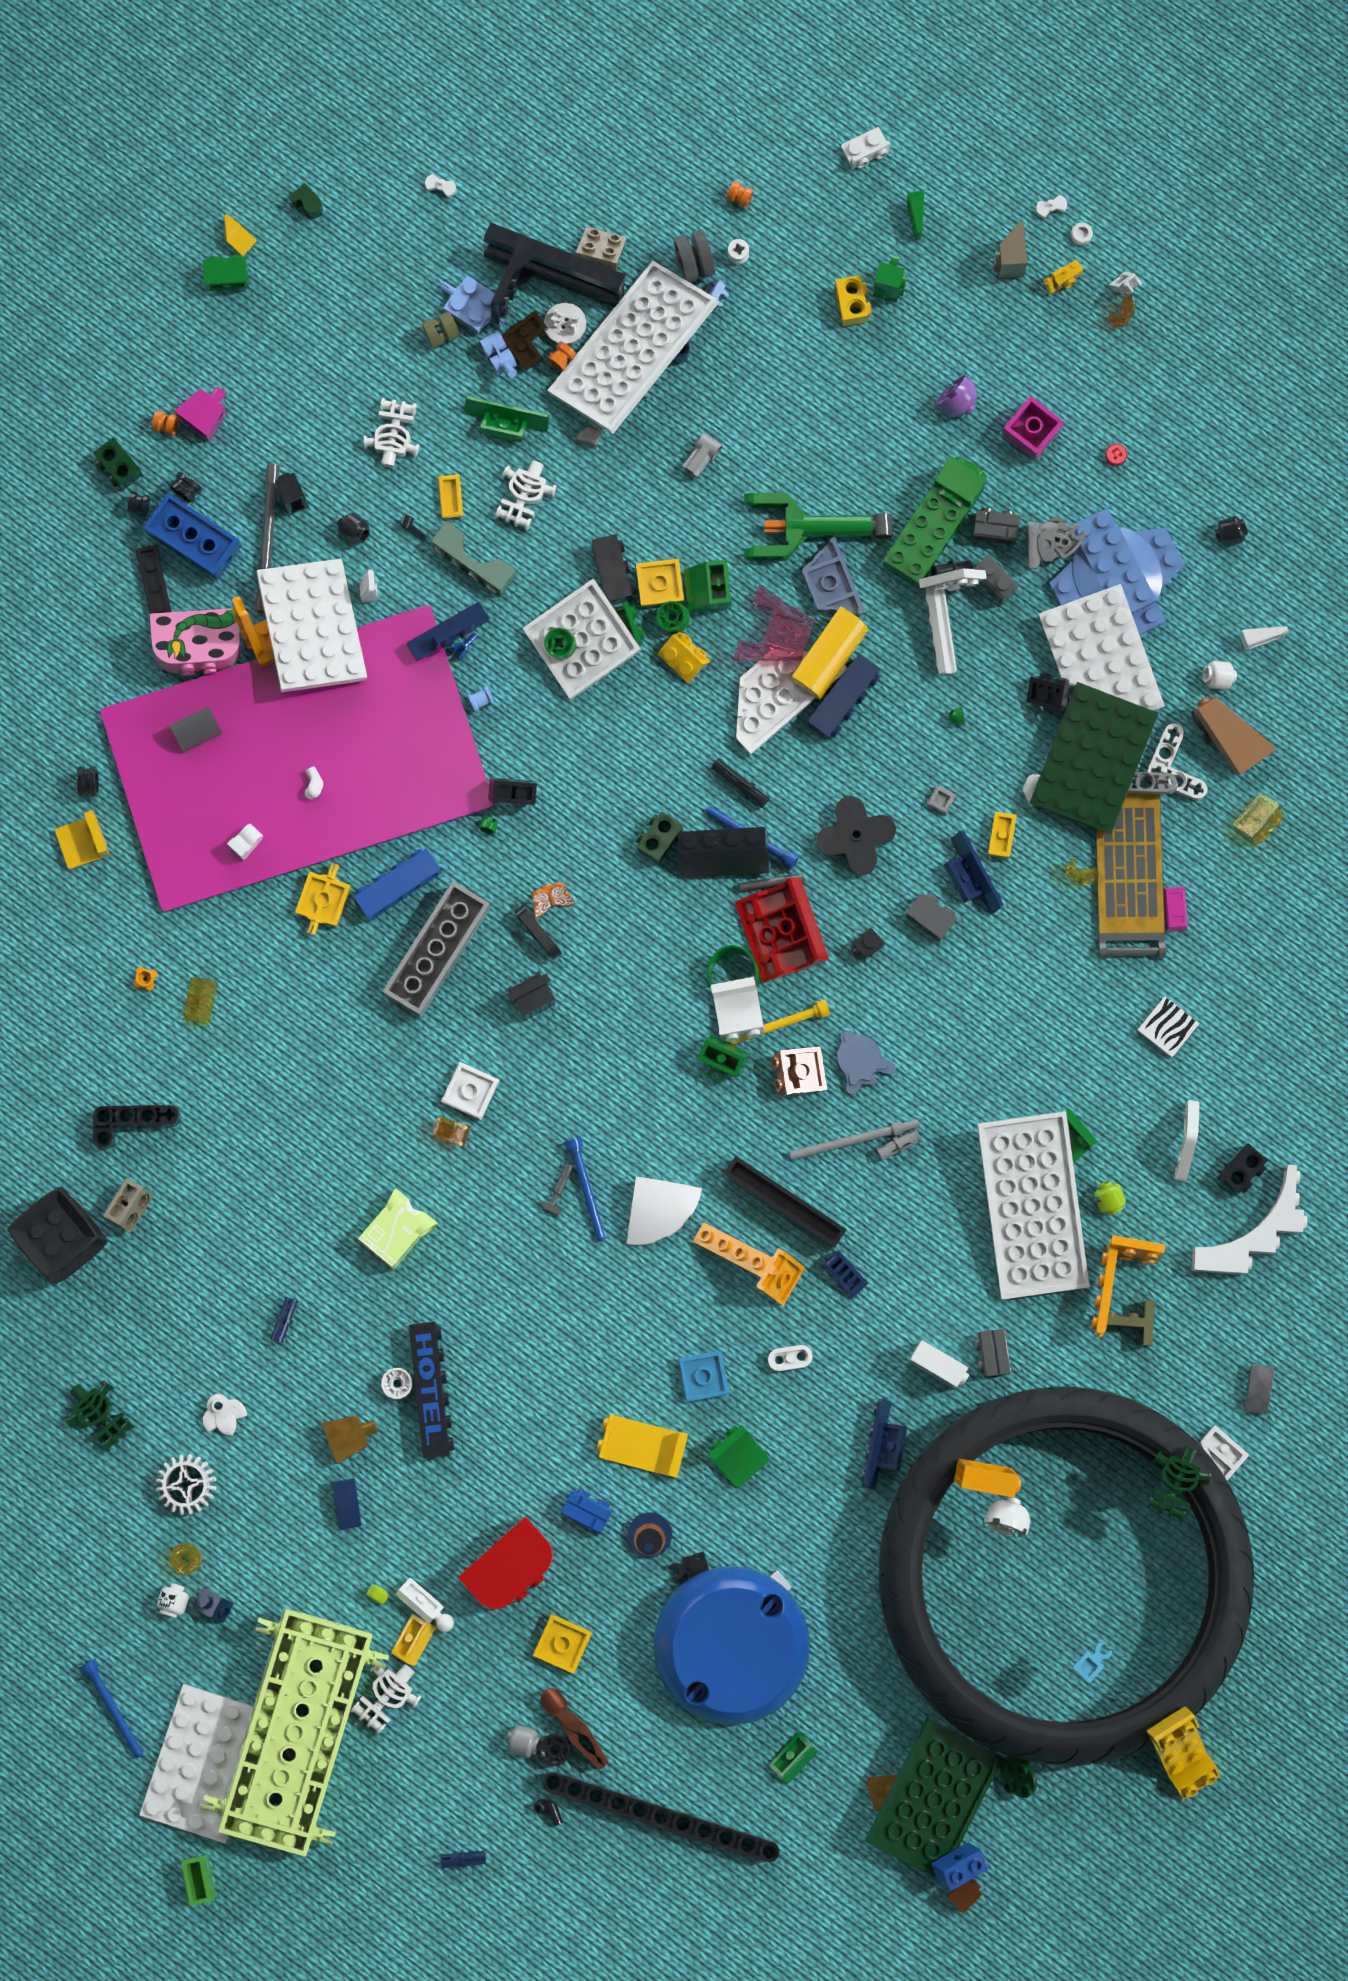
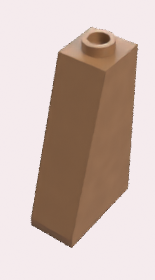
M1206 696L1196 703L1198 706L1193 709L1195 715L1235 775L1244 773L1276 750L1272 744L1218 698H1208Z

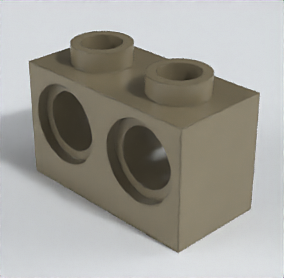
M126 1178L103 1216L115 1226L131 1233L152 1200L153 1195L144 1187Z

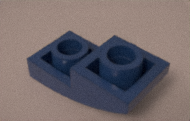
M355 1479L332 1482L339 1530L360 1527L361 1519Z

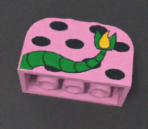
M231 609L150 614L154 658L163 670L170 673H181L183 676L194 675V672L214 674L218 670L230 668L237 662L240 656L239 627Z

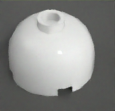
M1007 1497V1500H998L989 1507L983 1524H988V1528L1008 1536L1015 1532L1019 1533V1538L1027 1537L1031 1520L1026 1508L1020 1505V1500Z

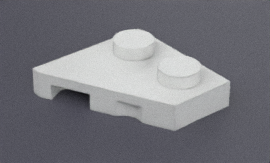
M1216 1425L1200 1441L1201 1447L1209 1454L1226 1480L1233 1475L1249 1456L1247 1452Z

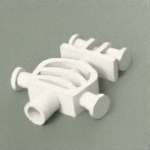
M382 398L379 418L391 420L392 423L379 426L375 431V438L364 436V449L375 447L377 453L383 454L382 466L393 468L396 456L405 457L407 452L413 454V457L417 456L420 445L410 444L409 432L402 426H399L400 422L414 424V416L417 410L416 403L408 405L405 401H402V405H397V400L390 402ZM396 409L400 410V414L395 413ZM398 432H400V433H402L403 435H405V436H406V439H404L402 436L398 435Z
M533 460L528 471L519 468L514 472L510 466L505 468L502 477L511 479L509 482L510 493L517 502L515 504L502 498L501 506L498 507L495 518H503L506 523H509L510 520L515 521V527L519 525L528 531L535 513L524 508V504H538L542 501L544 494L551 495L554 498L556 492V485H553V487L547 486L546 479L539 477L544 467L543 464ZM514 485L521 491L520 494L516 493L513 489ZM502 506L508 508L509 511L503 510ZM514 511L518 512L517 517L513 516ZM525 515V516L530 517V518L527 520V519L523 518L522 516Z
M406 1664L396 1674L391 1669L384 1671L381 1667H372L370 1671H374L378 1676L373 1683V1690L378 1700L373 1704L365 1696H362L360 1700L368 1708L365 1710L359 1705L360 1702L358 1701L350 1711L351 1713H356L360 1717V1721L365 1718L369 1722L366 1726L368 1728L371 1726L377 1731V1735L386 1726L385 1723L381 1724L377 1718L380 1716L387 1723L391 1720L381 1711L384 1705L399 1708L407 1701L415 1709L421 1699V1696L416 1697L411 1694L413 1688L407 1684V1681L415 1671ZM384 1677H386L388 1683L390 1684L388 1688L384 1682ZM379 1682L382 1689L384 1690V1693H382V1695H380L378 1691ZM399 1691L405 1693V1696H399L394 1693ZM391 1697L397 1700H402L398 1704L388 1702V1700H390ZM371 1709L376 1713L373 1718L368 1715Z

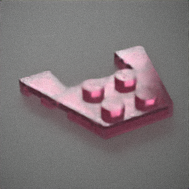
M758 586L753 606L772 611V617L762 645L739 639L733 660H802L815 620L795 607H790L783 603L778 596H772L762 586Z

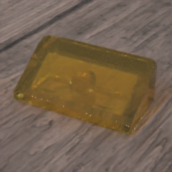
M191 977L183 1020L202 1024L210 1023L218 985L216 981Z

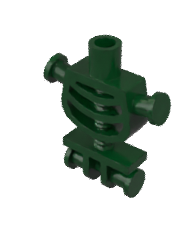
M103 1380L104 1384L99 1390L93 1388L89 1393L78 1384L70 1391V1394L78 1401L72 1408L74 1414L69 1417L65 1416L64 1419L70 1428H73V1424L78 1421L88 1427L101 1423L104 1428L94 1438L99 1441L107 1434L109 1437L104 1442L100 1441V1444L109 1452V1448L114 1443L118 1444L120 1442L117 1438L120 1435L126 1437V1432L130 1428L134 1429L135 1426L127 1417L121 1426L117 1424L125 1417V1414L122 1412L112 1421L107 1418L113 1406L111 1399L106 1396L111 1389H114L111 1384ZM99 1396H101L98 1405H95ZM106 1401L107 1407L103 1413L101 1409ZM87 1410L90 1411V1413H88V1414H86V1415H81V1414H80V1413L85 1412V1411H87ZM93 1416L97 1418V1420L93 1422L85 1421V1419L91 1418ZM113 1427H115L117 1430V1432L114 1435L110 1431Z
M1184 1446L1180 1458L1171 1455L1169 1459L1159 1451L1153 1463L1157 1462L1164 1466L1161 1470V1478L1170 1486L1168 1494L1154 1489L1153 1493L1163 1497L1162 1502L1154 1499L1152 1495L1147 1508H1155L1160 1514L1163 1510L1167 1511V1517L1171 1518V1516H1174L1182 1522L1187 1509L1181 1510L1175 1506L1178 1503L1188 1507L1189 1503L1176 1498L1178 1491H1192L1196 1488L1198 1481L1205 1482L1208 1486L1210 1484L1212 1472L1208 1474L1200 1472L1201 1468L1192 1464L1197 1450ZM1170 1463L1178 1469L1176 1474L1169 1468ZM1166 1470L1174 1477L1172 1483L1166 1478ZM1186 1473L1195 1474L1193 1478H1184ZM1182 1481L1193 1482L1189 1487H1181ZM1167 1499L1173 1501L1171 1507L1165 1505Z

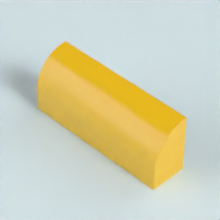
M840 606L792 675V682L821 700L869 631L868 627L858 617Z

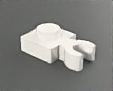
M1124 272L1110 283L1109 286L1113 292L1122 294L1132 293L1134 291L1132 288L1137 285L1141 286L1142 282L1134 273Z

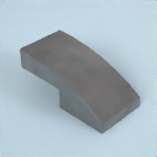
M1251 1364L1245 1411L1267 1415L1274 1367Z

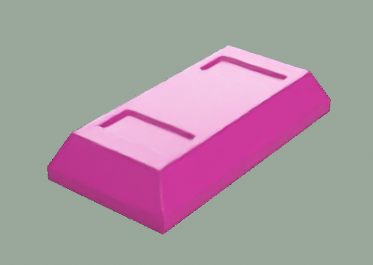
M1185 887L1163 888L1166 931L1188 930Z

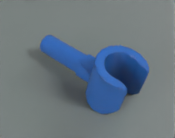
M474 633L466 642L456 643L452 655L455 652H460L458 659H464L467 648L478 638V635Z

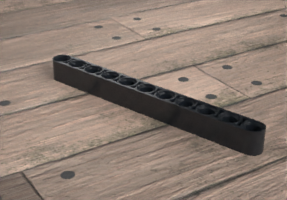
M552 1771L546 1774L543 1779V1787L549 1793L765 1862L775 1861L780 1853L778 1845L772 1840L569 1775ZM556 1776L560 1782L557 1788H550L547 1785L548 1777ZM571 1783H578L581 1786L580 1794H570L568 1790ZM591 1791H601L603 1795L600 1802L592 1801L590 1799ZM618 1796L624 1800V1806L621 1809H615L612 1806L611 1801L614 1797ZM638 1803L643 1804L646 1808L645 1814L642 1816L635 1815L633 1812L634 1805ZM659 1810L665 1811L668 1816L667 1820L663 1823L657 1822L654 1817L655 1813ZM681 1817H685L689 1821V1826L687 1829L681 1830L677 1827L676 1821ZM702 1824H707L711 1828L710 1834L706 1837L698 1833V1828ZM724 1831L730 1832L733 1836L731 1842L727 1844L722 1843L719 1839L720 1834ZM745 1838L752 1839L754 1847L751 1850H744L741 1847L742 1840ZM767 1845L774 1846L776 1849L775 1855L766 1857L763 1854L764 1847Z

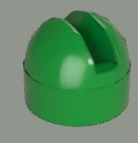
M962 707L950 711L949 721L952 724H965Z
M486 816L482 819L479 829L487 834H495L498 826L497 820L495 818L492 819L491 816Z

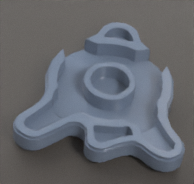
M846 1030L841 1034V1045L838 1050L837 1061L841 1071L846 1076V1092L848 1094L854 1095L857 1093L861 1085H874L876 1083V1072L887 1075L895 1072V1064L884 1059L878 1045L871 1038L855 1034L850 1030Z

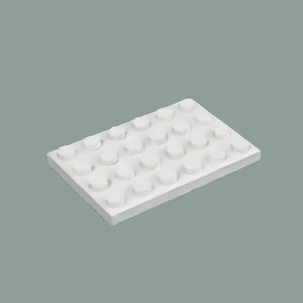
M342 559L257 570L256 575L281 693L367 680Z
M1121 584L1039 613L1061 678L1069 679V683L1072 684L1080 682L1153 711L1165 707ZM1069 690V693H1068L1069 701H1070V699H1071V696H1072L1074 690Z
M183 1684L140 1816L226 1843L228 1835L217 1830L220 1814L200 1809L201 1804L213 1805L203 1799L204 1794L221 1800L226 1798L254 1706Z

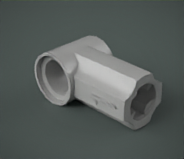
M704 433L694 447L695 450L682 466V469L690 476L698 479L708 463L713 461L719 454L723 445Z

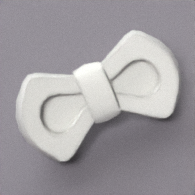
M434 174L426 178L425 187L427 191L437 189L442 191L447 198L455 194L456 184L454 181L439 180Z
M1061 195L1047 202L1039 201L1036 205V213L1043 219L1046 218L1049 212L1056 210L1064 213L1067 209V201Z

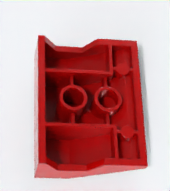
M790 877L778 886L753 893L735 901L754 960L758 965L762 983L785 977L829 960L801 878Z

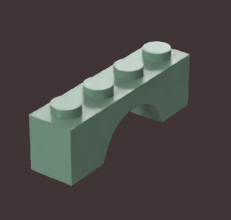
M446 521L431 540L434 547L433 551L441 557L445 555L451 559L450 563L457 569L463 568L468 572L467 575L475 582L479 580L485 584L484 587L494 595L498 593L502 596L516 578V570L499 558L488 563H479L470 559L464 552V533Z

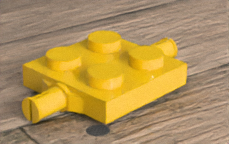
M331 863L327 875H318L312 872L308 874L295 913L307 917L311 921L306 932L310 935H316L319 924L338 926L351 885L340 882L335 878L340 867L337 864Z

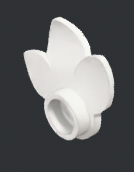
M214 1394L207 1401L208 1410L203 1416V1424L208 1432L217 1427L222 1433L233 1435L236 1429V1419L247 1416V1411L240 1401L236 1399L228 1400L223 1394ZM216 1402L223 1404L220 1409L214 1407Z

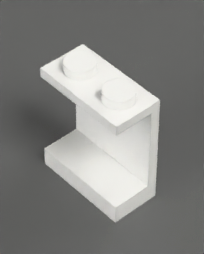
M754 977L711 985L721 1040L733 1042L737 1041L738 1037L747 1036L748 1038L760 1036V1033H765Z

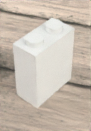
M923 1340L918 1344L908 1361L953 1389L958 1386L962 1387L969 1376L966 1373L968 1367Z

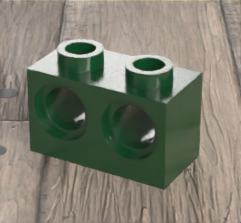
M114 437L93 452L96 457L95 464L101 471L106 470L110 476L107 478L115 488L119 485L122 490H125L143 475L140 468ZM111 453H112V454H115V457H114L113 460H111V461H106V460H105V457H106L108 454H111ZM121 470H128V474L126 476H118V473Z
M662 811L659 815L655 814L648 824L651 827L647 833L642 832L636 841L638 844L637 851L658 865L678 838V832L683 831L682 824ZM663 823L671 827L666 833H662L658 829ZM649 841H655L658 844V848L649 850L646 848V844Z

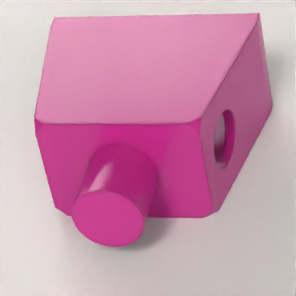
M218 386L210 395L204 390L199 389L175 410V413L180 420L210 441L226 414L225 407L220 402L227 394Z

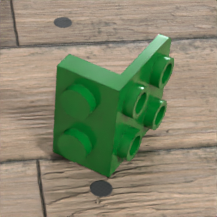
M734 1425L725 1433L728 1437L722 1443L718 1439L709 1447L711 1452L708 1456L735 1487H740L768 1463L769 1457L749 1435L743 1425L739 1428Z

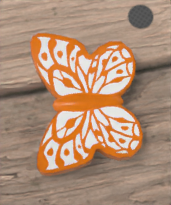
M546 884L541 889L533 892L532 899L535 902L533 909L536 919L555 904L561 906L575 905L572 896L566 892L565 884Z

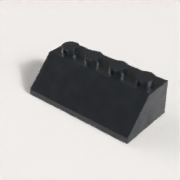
M766 827L678 832L682 878L769 874L768 831Z

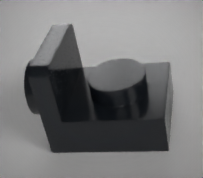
M870 927L859 938L851 942L853 947L851 951L858 959L862 958L866 961L881 949L885 942Z

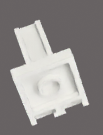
M959 569L919 579L920 588H926V602L930 613L929 623L933 632L932 643L936 652V667L939 674H953L957 670L945 589L954 591L961 589L960 585H978L979 581L987 579L985 570Z

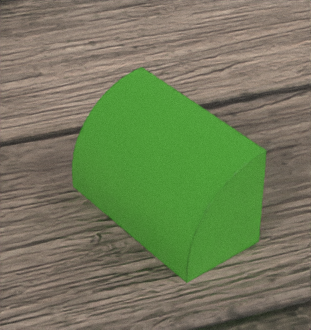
M208 1854L182 1860L181 1865L189 1905L194 1906L216 1900Z

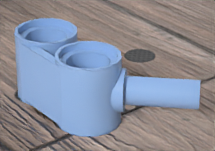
M499 331L479 341L482 350L487 358H489L498 376L505 372L511 378L516 376L517 373L514 369L517 366L516 361L510 350L506 349L507 346Z

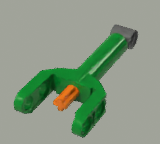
M787 493L744 494V505L753 508H786V520H764V533H786V545L752 546L744 550L745 560H787L807 537H871L872 532L873 537L878 539L893 537L892 514H874L873 520L871 515L807 516Z

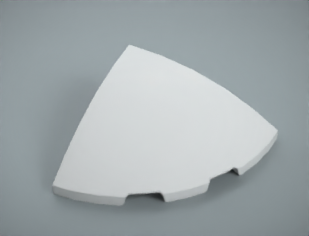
M636 1177L627 1245L651 1244L677 1232L696 1209L702 1188Z

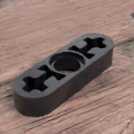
M523 905L514 911L518 919L553 960L562 954L557 945Z

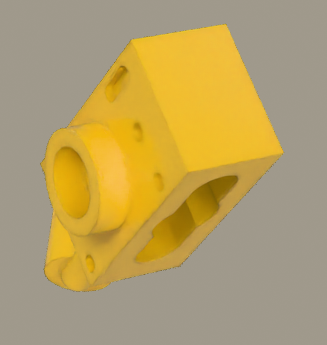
M1074 260L1067 266H1062L1053 272L1049 278L1044 279V285L1048 294H1053L1056 290L1058 291L1063 287L1068 289L1076 283L1075 279L1083 273V268L1078 261Z

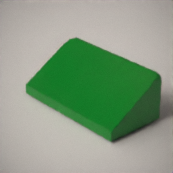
M798 1732L768 1766L783 1781L789 1784L818 1753V1750Z

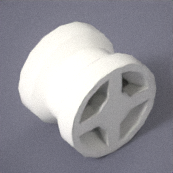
M735 239L728 246V258L733 264H744L749 258V246L742 239Z

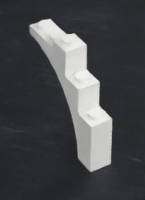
M1297 1165L1285 1166L1283 1183L1278 1198L1264 1220L1247 1235L1233 1242L1214 1247H1195L1192 1253V1271L1245 1275L1252 1268V1256H1249V1253L1274 1254L1280 1246V1237L1276 1236V1233L1301 1234L1303 1229L1307 1228V1216L1304 1215V1210L1295 1209V1206L1299 1205V1193H1296V1184L1300 1183V1171H1297Z

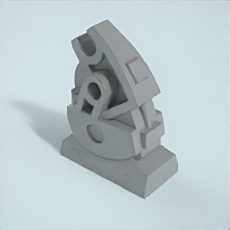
M1027 521V564L1029 568L1038 567L1040 560L1051 562L1057 557L1065 559L1076 551L1084 540L1086 533L1082 531L1079 535L1074 534V531L1080 528L1077 523L1069 527L1064 523L1045 522L1037 525L1033 521Z

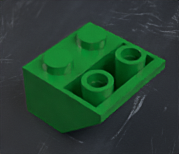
M727 560L703 562L684 569L689 612L731 608Z

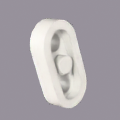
M804 1345L778 1348L769 1354L768 1363L775 1371L804 1368L811 1363L812 1352ZM798 1353L805 1354L803 1361L797 1359ZM777 1356H781L783 1358L782 1364H777L775 1362V1358Z

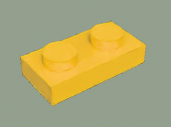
M995 811L988 855L1010 858L1017 815Z

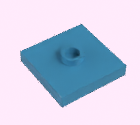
M722 1350L678 1358L686 1403L730 1395Z

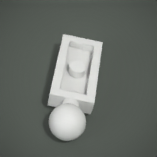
M409 1578L395 1594L428 1624L434 1619L437 1628L442 1632H448L453 1628V1618L448 1614H441L440 1612L444 1607L413 1579Z

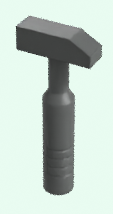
M565 1163L553 1190L554 1194L550 1203L545 1201L540 1203L544 1210L559 1216L562 1209L554 1205L558 1196L562 1194L574 1166Z

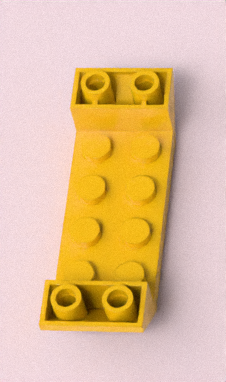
M1185 1706L1146 1730L1164 1771L1182 1800L1187 1797H1193L1198 1790L1206 1785L1213 1784L1220 1777L1216 1765L1207 1754L1197 1731L1199 1724L1196 1717Z

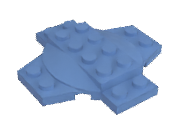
M1108 508L1077 522L1080 528L1076 529L1074 534L1079 535L1084 531L1086 536L1076 549L1073 561L1049 583L1059 605H1064L1121 584L1139 636L1165 624L1166 620L1156 602L1161 588L1185 566L1166 528L1132 532L1116 525Z

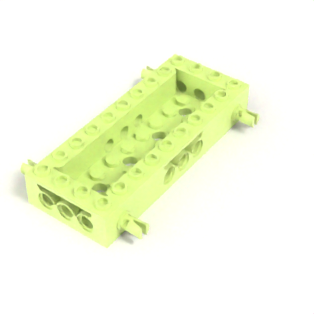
M283 1608L278 1623L260 1617L257 1622L267 1626V1628L255 1627L254 1631L274 1636V1641L226 1798L221 1800L204 1794L203 1799L213 1805L201 1804L200 1809L220 1814L217 1830L220 1833L306 1857L312 1840L328 1844L329 1846L333 1844L332 1840L323 1836L335 1837L336 1831L316 1827L318 1815L363 1666L367 1663L385 1669L386 1665L376 1659L388 1660L389 1655L370 1650L369 1646L373 1636L370 1632ZM318 1659L322 1662V1669L319 1672H312L309 1665L312 1660ZM300 1704H306L309 1707V1712L304 1717L296 1714V1708ZM287 1748L295 1750V1758L291 1761L284 1760L282 1756L283 1751ZM271 1794H281L282 1801L279 1805L274 1806L269 1803Z

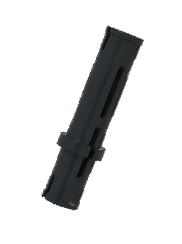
M720 758L711 766L712 770L742 792L743 797H748L759 805L760 808H763L769 801L770 797L756 788L754 782L750 783Z

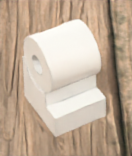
M248 824L239 835L232 838L227 844L242 860H245L260 843L263 835L252 824Z

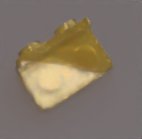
M1260 792L1233 823V826L1236 830L1250 838L1253 845L1257 847L1267 839L1271 830L1282 822L1284 812L1278 803Z

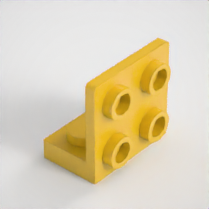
M92 810L84 813V819L55 829L67 867L70 870L110 856L98 819Z

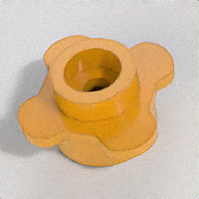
M143 967L137 968L133 985L136 988L143 987L148 991L153 990L155 987L153 983L157 977V972L155 970L149 971Z

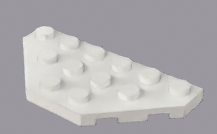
M772 650L740 677L736 740L750 755L816 699L815 696L792 682V675L808 652ZM845 665L831 685H833L838 679H840L842 675L846 672L847 668L845 667Z

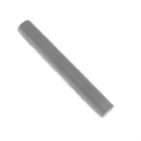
M804 873L739 883L740 892L774 887L784 883L790 877L801 878L802 882H805Z

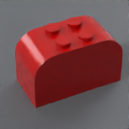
M525 1516L458 1578L485 1607L492 1609L504 1608L514 1601L517 1603L522 1601L528 1595L526 1592L531 1586L536 1588L545 1580L543 1575L550 1569L553 1563V1548L544 1535Z

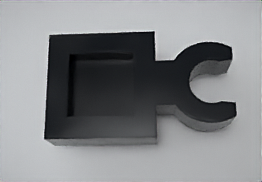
M704 1551L682 1558L683 1565L674 1563L668 1566L669 1569L677 1568L679 1570V1575L672 1577L673 1581L681 1579L683 1574L686 1573L688 1579L701 1572L709 1570Z

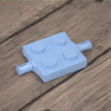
M468 275L456 288H453L446 282L443 283L440 290L450 295V299L443 307V312L450 311L454 319L479 334L482 328L491 322V301L495 293ZM501 319L499 325H495L499 328H502V325H504L505 320Z

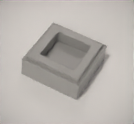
M937 785L927 806L946 815L956 794Z

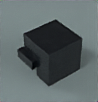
M539 971L528 980L514 987H508L510 991L507 994L512 1005L517 1004L525 1021L556 1005L555 998L548 987L551 985V981L547 974L541 976Z

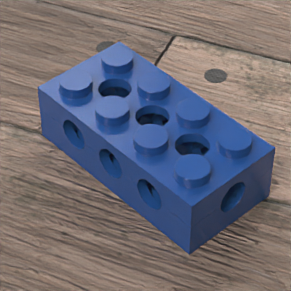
M167 493L143 527L148 536L217 581L242 547L238 538L169 493ZM173 523H179L176 528H171ZM197 534L195 539H188L190 535ZM215 546L212 551H206L207 547Z

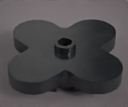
M847 796L842 798L836 806L835 814L838 824L825 827L819 832L816 841L817 848L823 855L828 857L846 856L849 869L856 875L864 876L870 874L876 867L877 855L875 847L886 845L894 839L896 825L886 815L868 817L863 802L857 797ZM859 832L861 836L854 838L852 833Z

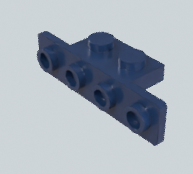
M477 602L408 641L406 645L416 661H420L441 648H448L458 638L461 637L463 639L469 636L472 630L487 623L490 618L481 604Z
M964 830L959 831L951 838V842L959 857L948 861L944 866L964 903L981 896L990 914H994L1004 907L1001 896L992 884L991 878L985 871L980 857L971 845L969 837Z
M880 1398L874 1408L875 1420L870 1430L871 1442L866 1452V1469L862 1474L863 1487L870 1489L876 1488L879 1468L900 1471L907 1433L906 1426L888 1423L891 1401Z

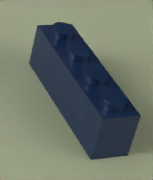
M859 653L807 721V726L827 741L831 736L835 738L842 729L840 725L844 719L848 721L854 714L855 710L853 708L857 702L861 704L867 697L868 693H866V690L870 685L874 687L880 680V668Z

